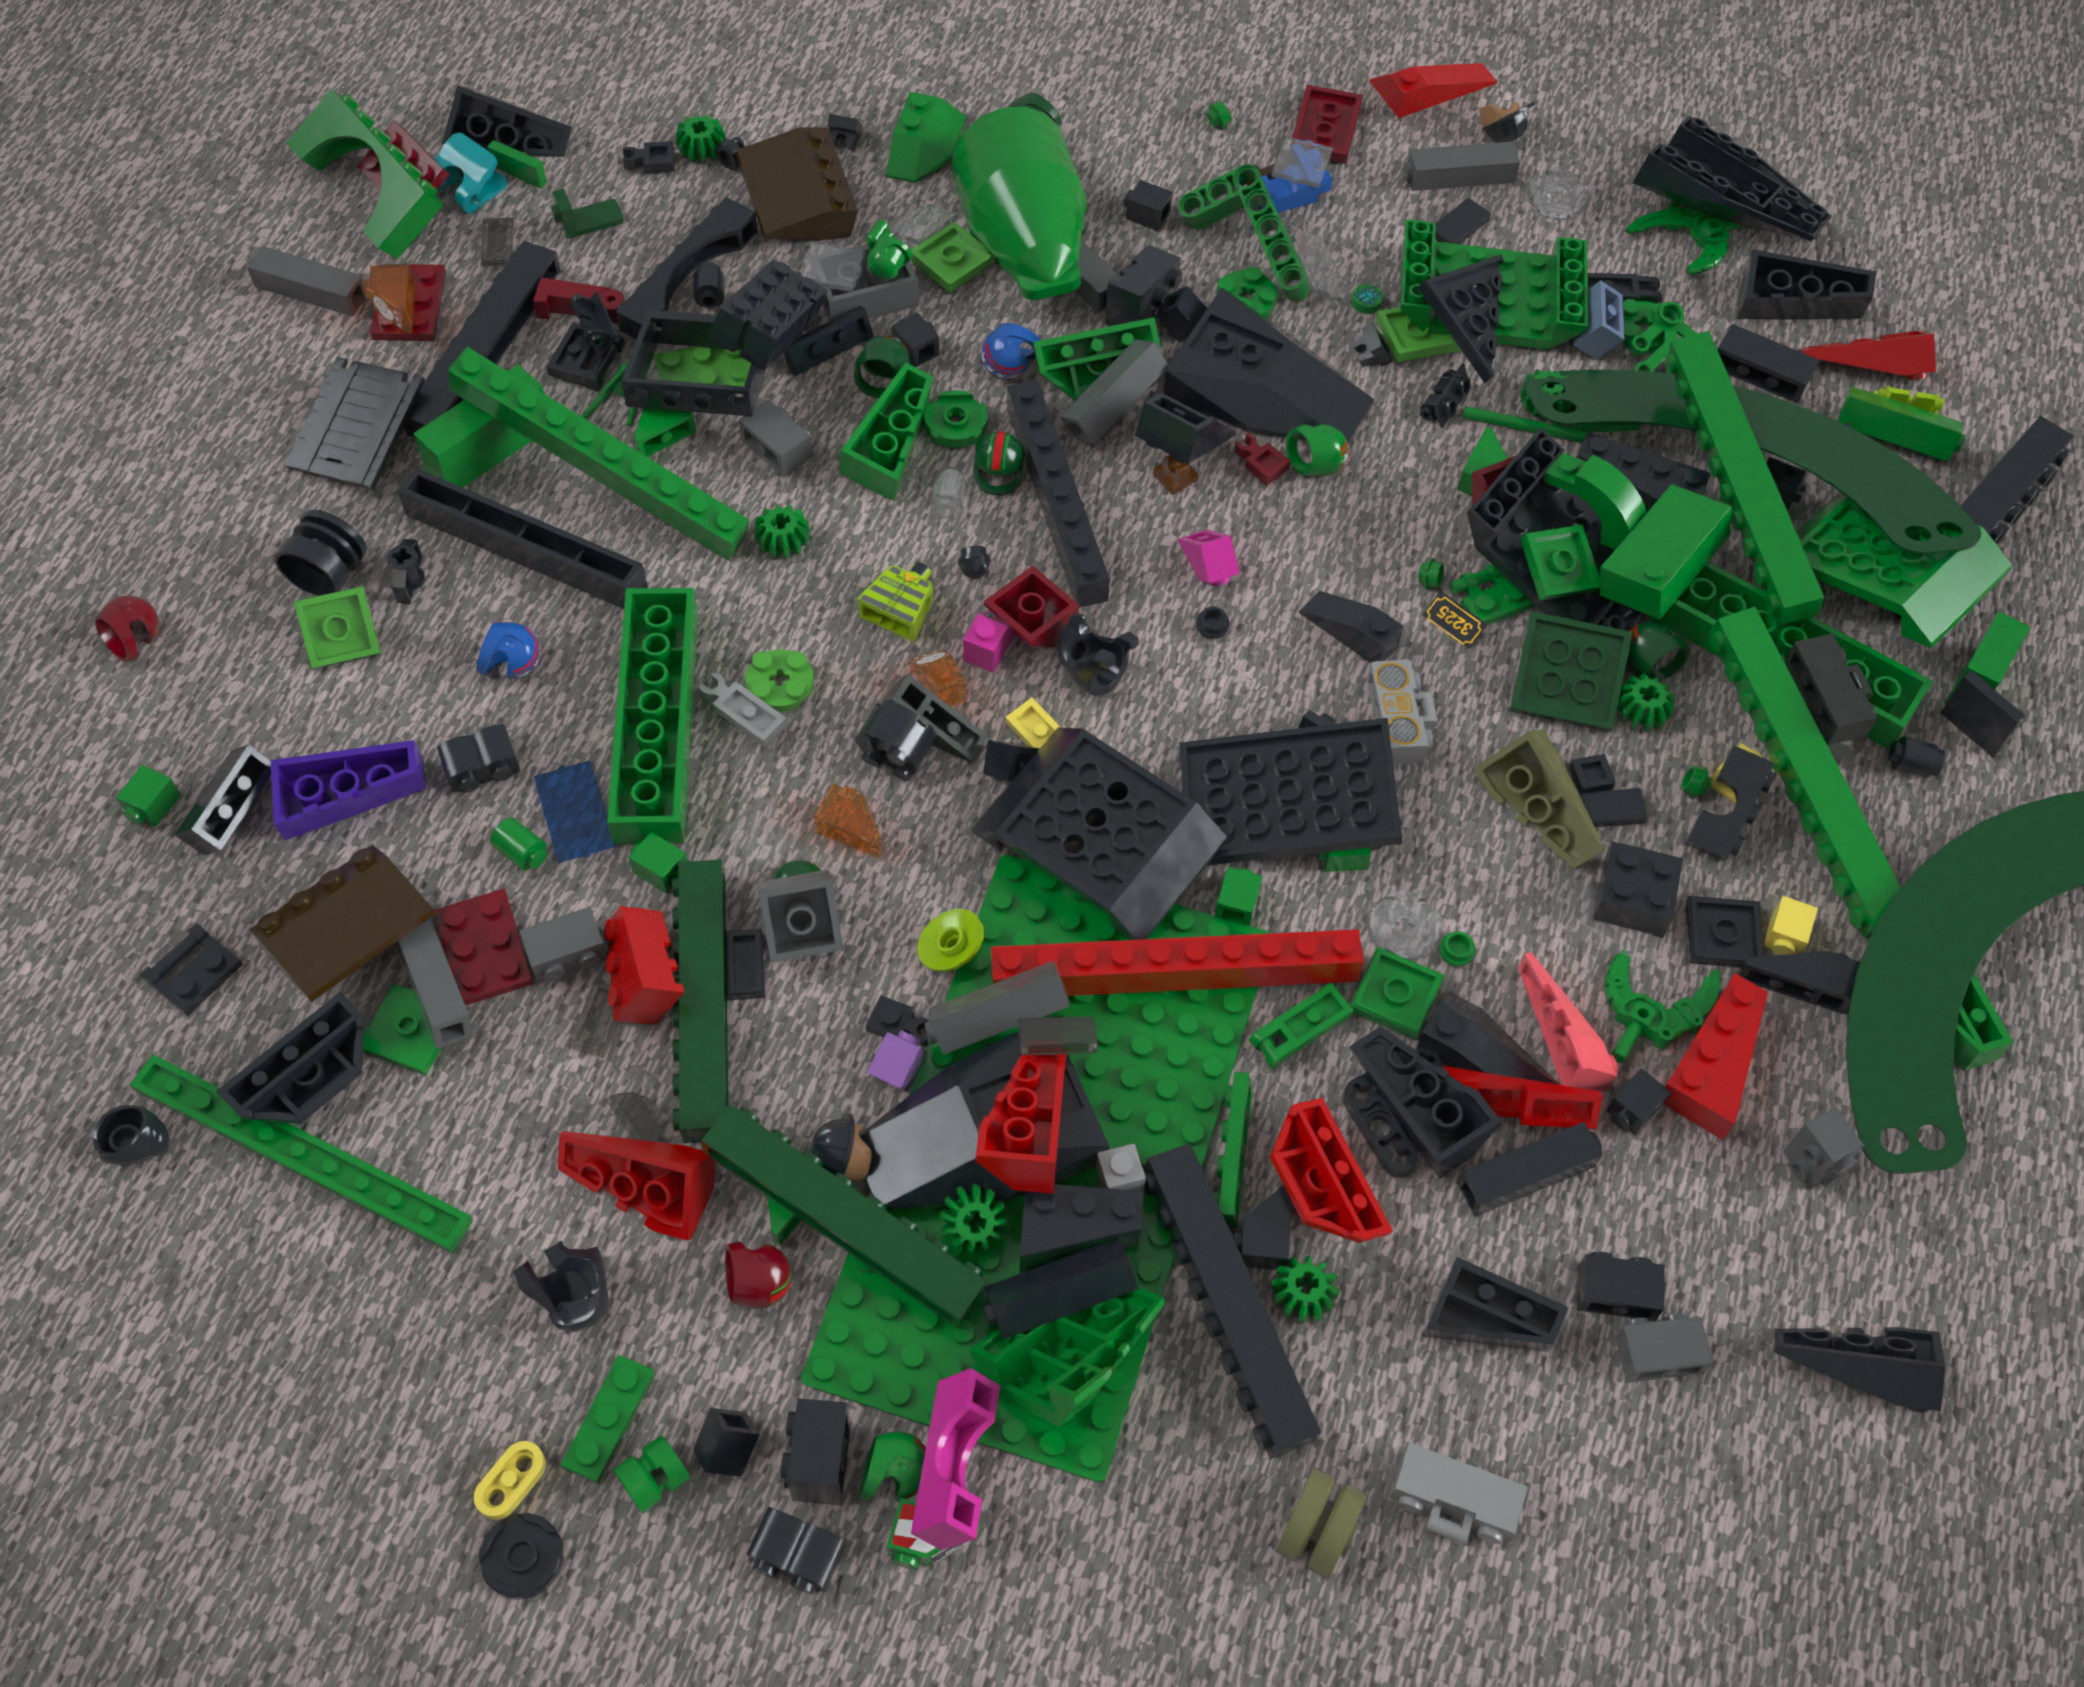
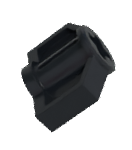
M403 539L387 555V562L392 568L391 588L397 603L411 604L414 590L419 589L425 582V574L420 568L423 555L417 539Z

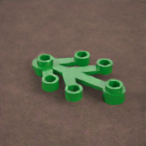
M1666 302L1659 305L1653 313L1654 323L1643 334L1636 335L1629 345V350L1633 355L1640 357L1647 353L1651 342L1662 332L1664 337V343L1646 361L1638 363L1633 371L1653 372L1665 360V356L1669 354L1671 340L1678 339L1677 334L1681 337L1697 334L1684 323V311L1679 304ZM1636 343L1642 344L1644 348H1639Z

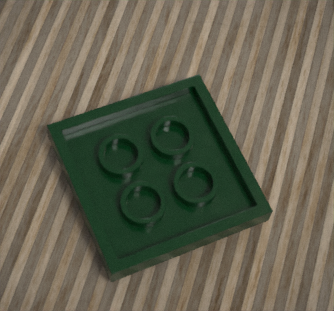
M1531 611L1509 711L1611 732L1614 726L1632 632Z

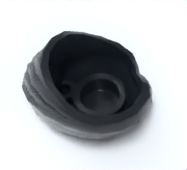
M134 1105L119 1106L103 1114L93 1129L92 1137L94 1148L98 1151L101 1161L123 1167L139 1164L155 1156L164 1155L169 1149L170 1142L165 1124L149 1110L142 1106Z

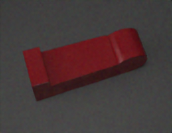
M541 277L533 301L536 317L549 320L551 313L576 316L570 307L571 298L576 294L591 298L595 292H598L612 323L616 324L618 323L616 311L619 305L625 301V297L619 290L609 287Z

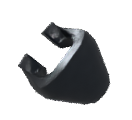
M1075 613L1070 617L1067 626L1060 635L1058 644L1059 659L1078 686L1091 695L1102 696L1111 692L1121 680L1129 662L1130 649L1134 650L1139 645V637L1130 631L1117 638L1100 636L1091 630L1085 620V615Z
M561 1240L544 1250L556 1271L546 1276L537 1277L528 1260L513 1271L518 1288L529 1298L542 1305L549 1312L548 1316L555 1327L563 1330L566 1334L589 1328L608 1313L609 1297L606 1268L598 1246L590 1249H568Z

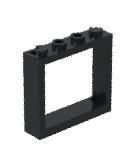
M647 310L621 382L626 407L752 417L766 370L764 371L751 363L744 387L646 379L658 343L725 349L709 339L717 315ZM654 322H661L662 327H656ZM745 325L737 350H742L750 328ZM735 394H742V395H744V396H743V397H736Z

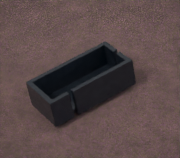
M773 259L719 307L709 339L734 353L737 351L745 325L749 326L750 328L739 357L765 371L802 335L803 331H806L816 321L827 289L818 285L815 280L791 270L787 264Z

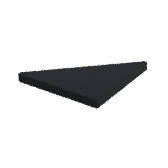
M1501 254L1425 280L1418 287L1484 383H1488L1494 376L1492 363L1496 356L1497 339L1495 337V328L1498 325L1499 305H1497L1498 295L1501 293L1502 275L1500 274V265L1503 263V256Z

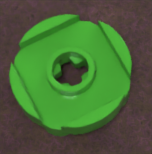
M778 649L756 653L746 671L745 682L747 690L776 711L785 712L795 709L799 706V703L803 702L806 697L808 699L812 694L814 675L804 653ZM778 675H784V678H789V680L783 681L782 686H776L775 681L772 679Z

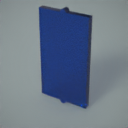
M590 761L568 767L561 765L558 770L534 776L558 863L582 856L589 858L592 853L616 847L611 838L607 816Z

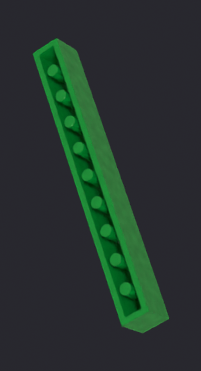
M1705 331L1671 340L1669 354L1665 356L1667 371L1675 376L1677 395L1680 399L1685 400L1688 421L1691 425L1695 424L1698 431L1697 440L1699 447L1702 451L1706 450L1709 457L1708 466L1712 477H1717L1720 483L1719 492L1721 500L1724 504L1728 503L1729 506H1732V526L1735 531H1740L1743 552L1746 558H1751L1754 564L1755 581L1758 586H1763L1765 590V602L1769 613L1775 614L1779 625L1819 615L1825 597L1710 332Z
M466 347L448 369L450 391L717 555L730 560L745 540L749 519L469 347Z
M1756 607L1719 618L1709 632L1711 648L1715 653L1719 654L1724 664V672L1727 679L1734 684L1739 693L1740 705L1745 712L1749 713L1754 723V731L1758 740L1764 743L1770 755V761L1774 762L1772 768L1780 774L1785 784L1787 798L1791 803L1795 804L1801 816V824L1804 831L1811 835L1817 847L1818 859L1827 867L1833 879L1832 883L1836 894L1843 898L1849 910L1851 924L1855 929L1860 930L1864 938L1871 936L1890 901L1901 887Z

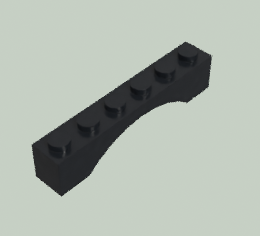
M727 197L718 206L713 207L709 215L693 228L691 234L675 247L668 258L658 264L655 271L638 285L636 291L619 305L616 311L619 330L637 340L647 310L669 311L670 301L676 289L700 264L726 253L741 250L758 232L756 211ZM654 322L656 327H662L661 322Z

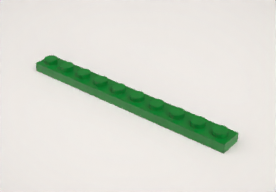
M152 1054L130 1083V1087L135 1092L451 1254L473 1222L469 1214L289 1123L241 1119L216 1092L219 1087Z

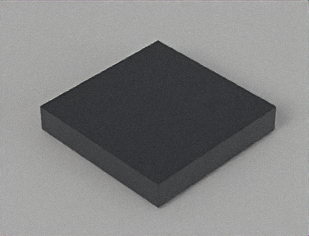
M1970 671L1963 677L1940 712L1992 758L2002 751L2026 717L1973 671Z
M1699 896L1687 897L1686 910L1690 964L1741 968L1746 958L1764 956L1760 901Z

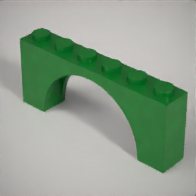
M331 88L289 139L287 144L303 162L318 171L324 170L335 159L350 151L358 149H372L375 151L381 166V192L375 211L367 225L363 228V231L379 249L396 259L404 253L444 204L435 195L438 192L437 189L427 180L419 178L422 174L420 170L409 161L405 162L404 158L406 155L394 144L390 145L388 143L390 137L380 128L372 126L375 121L366 112L357 109L360 104L349 94L344 93L342 96Z

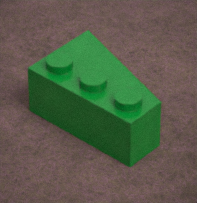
M1975 974L1969 982L1960 1007L1954 1038V1062L1963 1071L1996 1062L2013 1044L2011 1037Z

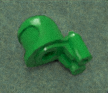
M879 219L866 237L870 252L867 257V264L873 275L879 279L890 280L898 275L899 269L911 260L913 254L904 242L895 239V235L888 230L889 225L884 220Z

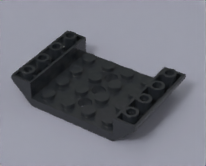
M1540 428L1467 512L1475 549L1544 614L1629 631L1636 625L1644 613L1601 596L1600 589L1583 594L1539 600L1520 538L1526 533L1574 526V523L1583 525L1599 576L1600 567L1615 551L1600 544V519L1595 510L1585 500L1545 482V472L1565 449L1544 429Z
M1058 727L971 829L972 833L999 851L1004 845L1008 846L1109 914L1112 928L1130 940L1149 938L1227 841V836L1196 801L1086 730ZM1115 788H1122L1128 792L1126 798L1120 801L1112 800L1108 794ZM1094 814H1100L1106 818L1105 823L1099 827L1089 826L1086 821ZM1077 840L1084 844L1083 850L1076 854L1068 853L1064 849L1070 841Z

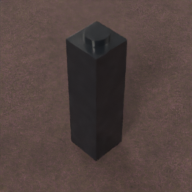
M1582 1122L1464 1170L1457 1185L1472 1213L1477 1217L1595 1168L1603 1156L1602 1145L1594 1132H1590L1585 1122Z
M1115 1238L984 1287L989 1302L982 1306L990 1328L997 1325L1004 1340L1138 1289L1129 1256L1120 1240Z

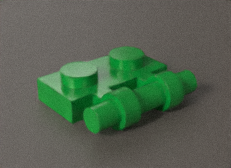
M1491 563L1479 572L1473 573L1470 571L1461 574L1458 580L1452 581L1449 584L1453 594L1466 592L1468 596L1461 599L1460 605L1488 625L1534 607V604L1510 581H1507L1504 575ZM1491 581L1493 587L1481 591L1478 585Z

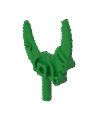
M1672 202L1666 210L1645 214L1626 228L1625 232L1630 235L1634 232H1643L1657 226H1665V229L1680 230L1681 226L1690 228L1689 236L1694 239L1698 247L1704 249L1699 258L1687 266V274L1694 275L1711 270L1721 263L1727 252L1730 238L1728 231L1743 227V225L1721 221L1692 208H1680V203Z
M1625 950L1619 952L1613 959L1614 962H1611L1604 982V988H1606L1605 996L1607 1002L1611 1004V1009L1615 1012V1020L1627 1027L1611 1053L1616 1062L1623 1063L1640 1035L1653 1040L1657 1048L1667 1049L1671 1042L1681 1038L1683 1033L1697 1034L1704 1022L1703 1018L1710 1012L1718 997L1721 982L1720 970H1711L1710 976L1703 978L1701 987L1691 999L1685 997L1673 1003L1671 1009L1666 1010L1661 1002L1655 1001L1646 994L1633 993L1628 977L1631 957L1627 955L1628 953Z

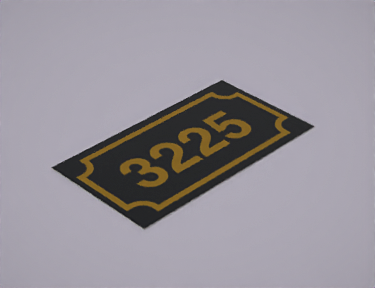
M1442 591L1438 593L1422 614L1468 649L1488 625Z

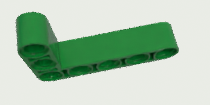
M1241 165L1181 197L1178 204L1179 211L1185 223L1190 228L1197 230L1203 229L1245 208L1285 297L1295 302H1300L1307 298L1310 293V283L1260 172L1254 165ZM1254 181L1250 186H1244L1247 182ZM1227 194L1224 199L1217 200L1221 195ZM1266 205L1261 211H1255L1259 206ZM1200 208L1196 213L1190 214L1192 210ZM1277 230L1274 235L1266 236L1268 232ZM1282 255H1289L1284 261H1277ZM1300 280L1296 286L1288 287L1292 281Z

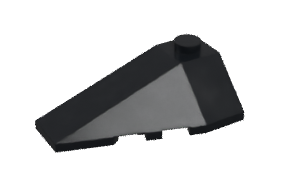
M457 86L442 144L444 145L452 135L462 133L487 151V146L494 140L520 152H526L527 155L564 156L572 127L469 87Z
M1450 991L1436 1007L1422 1031L1416 1047H1426L1440 1056L1441 1064L1447 1067L1560 1085L1482 1008Z
M1378 1027L1350 1046V1050L1414 1146L1439 1179L1469 1160L1502 1125V1121L1478 1091L1469 1085H1463L1451 1077L1447 1070L1439 1065L1435 1066L1417 1054V1050L1383 1027Z
M1884 1327L1885 1336L1871 1337L1864 1334L1862 1328H1848V1332L1843 1333L1841 1337H1833L1831 1332L1823 1328L1775 1329L1774 1351L1780 1356L1897 1406H1904L1911 1411H1941L1945 1362L1940 1332L1902 1327Z

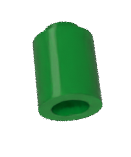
M513 817L502 821L495 828L490 838L491 846L523 871L539 867L547 855L546 842Z

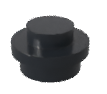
M1207 607L1197 617L1196 628L1206 638L1217 639L1223 637L1229 630V618L1225 611L1219 607Z

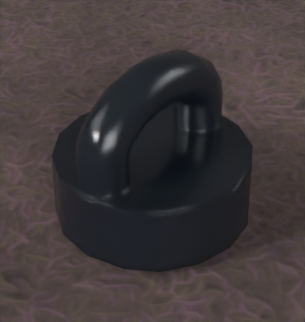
M734 137L731 140L725 139L716 147L718 160L729 170L734 171L740 167L736 152L738 149L745 147L743 140L740 137Z

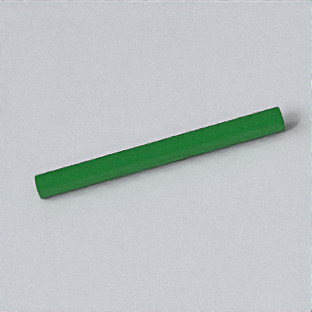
M1465 406L1463 419L1530 433H1536L1542 428L1551 437L1578 443L1583 442L1587 433L1584 430Z

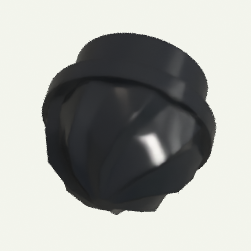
M969 546L961 549L958 565L965 576L978 579L988 572L991 557L987 554L985 547Z

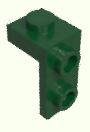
M564 189L552 192L555 205L550 206L552 216L556 224H561L567 239L624 222L623 215L615 199L572 209Z

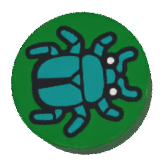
M1369 284L1360 285L1353 291L1352 307L1363 314L1375 313L1381 308L1383 294L1376 286Z

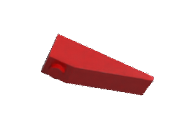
M1029 1042L1011 1071V1078L1004 1090L1000 1091L995 1098L994 1107L988 1117H984L979 1126L975 1161L1013 1190L1052 1194L1054 1192L1067 1045Z
M568 1131L559 1133L558 1170L592 1192L600 1189L606 1190L618 1199L615 1206L623 1212H627L630 1207L647 1217L644 1225L654 1232L687 1241L693 1237L714 1190L716 1161L703 1153V1150L680 1144Z

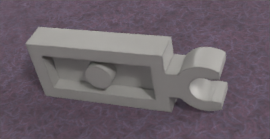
M718 673L711 675L712 682L717 686L716 688L708 689L703 684L699 686L701 696L705 700L713 702V709L717 714L764 748L788 725L785 716L735 681L730 687H727L724 678Z

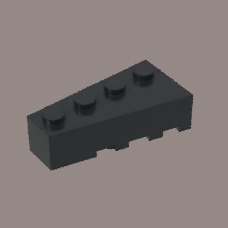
M1753 249L1743 271L1736 319H1861L1874 295L1876 271Z
M1588 431L1577 455L1578 459L1587 462L1593 454L1617 468L1638 491L1645 505L1646 512L1652 508L1671 484L1703 496L1711 476L1710 472Z

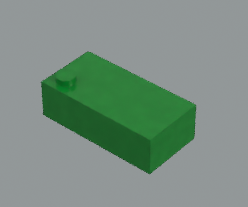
M519 364L508 371L544 393L543 386ZM466 400L414 433L426 472L462 488L531 442L527 437Z
M1671 484L1600 567V595L1660 620L1730 536L1732 506Z

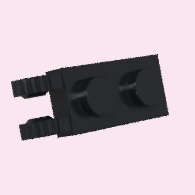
M1588 273V290L1601 280L1622 294L1623 302L1632 299L1657 304L1663 300L1661 292L1657 291L1660 288V280L1656 277L1637 276V274Z

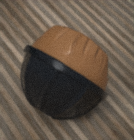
M1533 101L1522 107L1517 102H1514L1509 110L1504 107L1500 109L1495 104L1481 107L1479 112L1483 125L1482 131H1485L1488 136L1497 142H1511L1520 138L1525 132L1528 123L1527 109L1536 105V102Z
M845 1112L841 1119L832 1120L817 1130L812 1138L810 1152L822 1161L824 1169L833 1175L839 1172L852 1182L862 1181L869 1171L871 1150L858 1135V1132L862 1131L863 1127L855 1123L851 1112Z

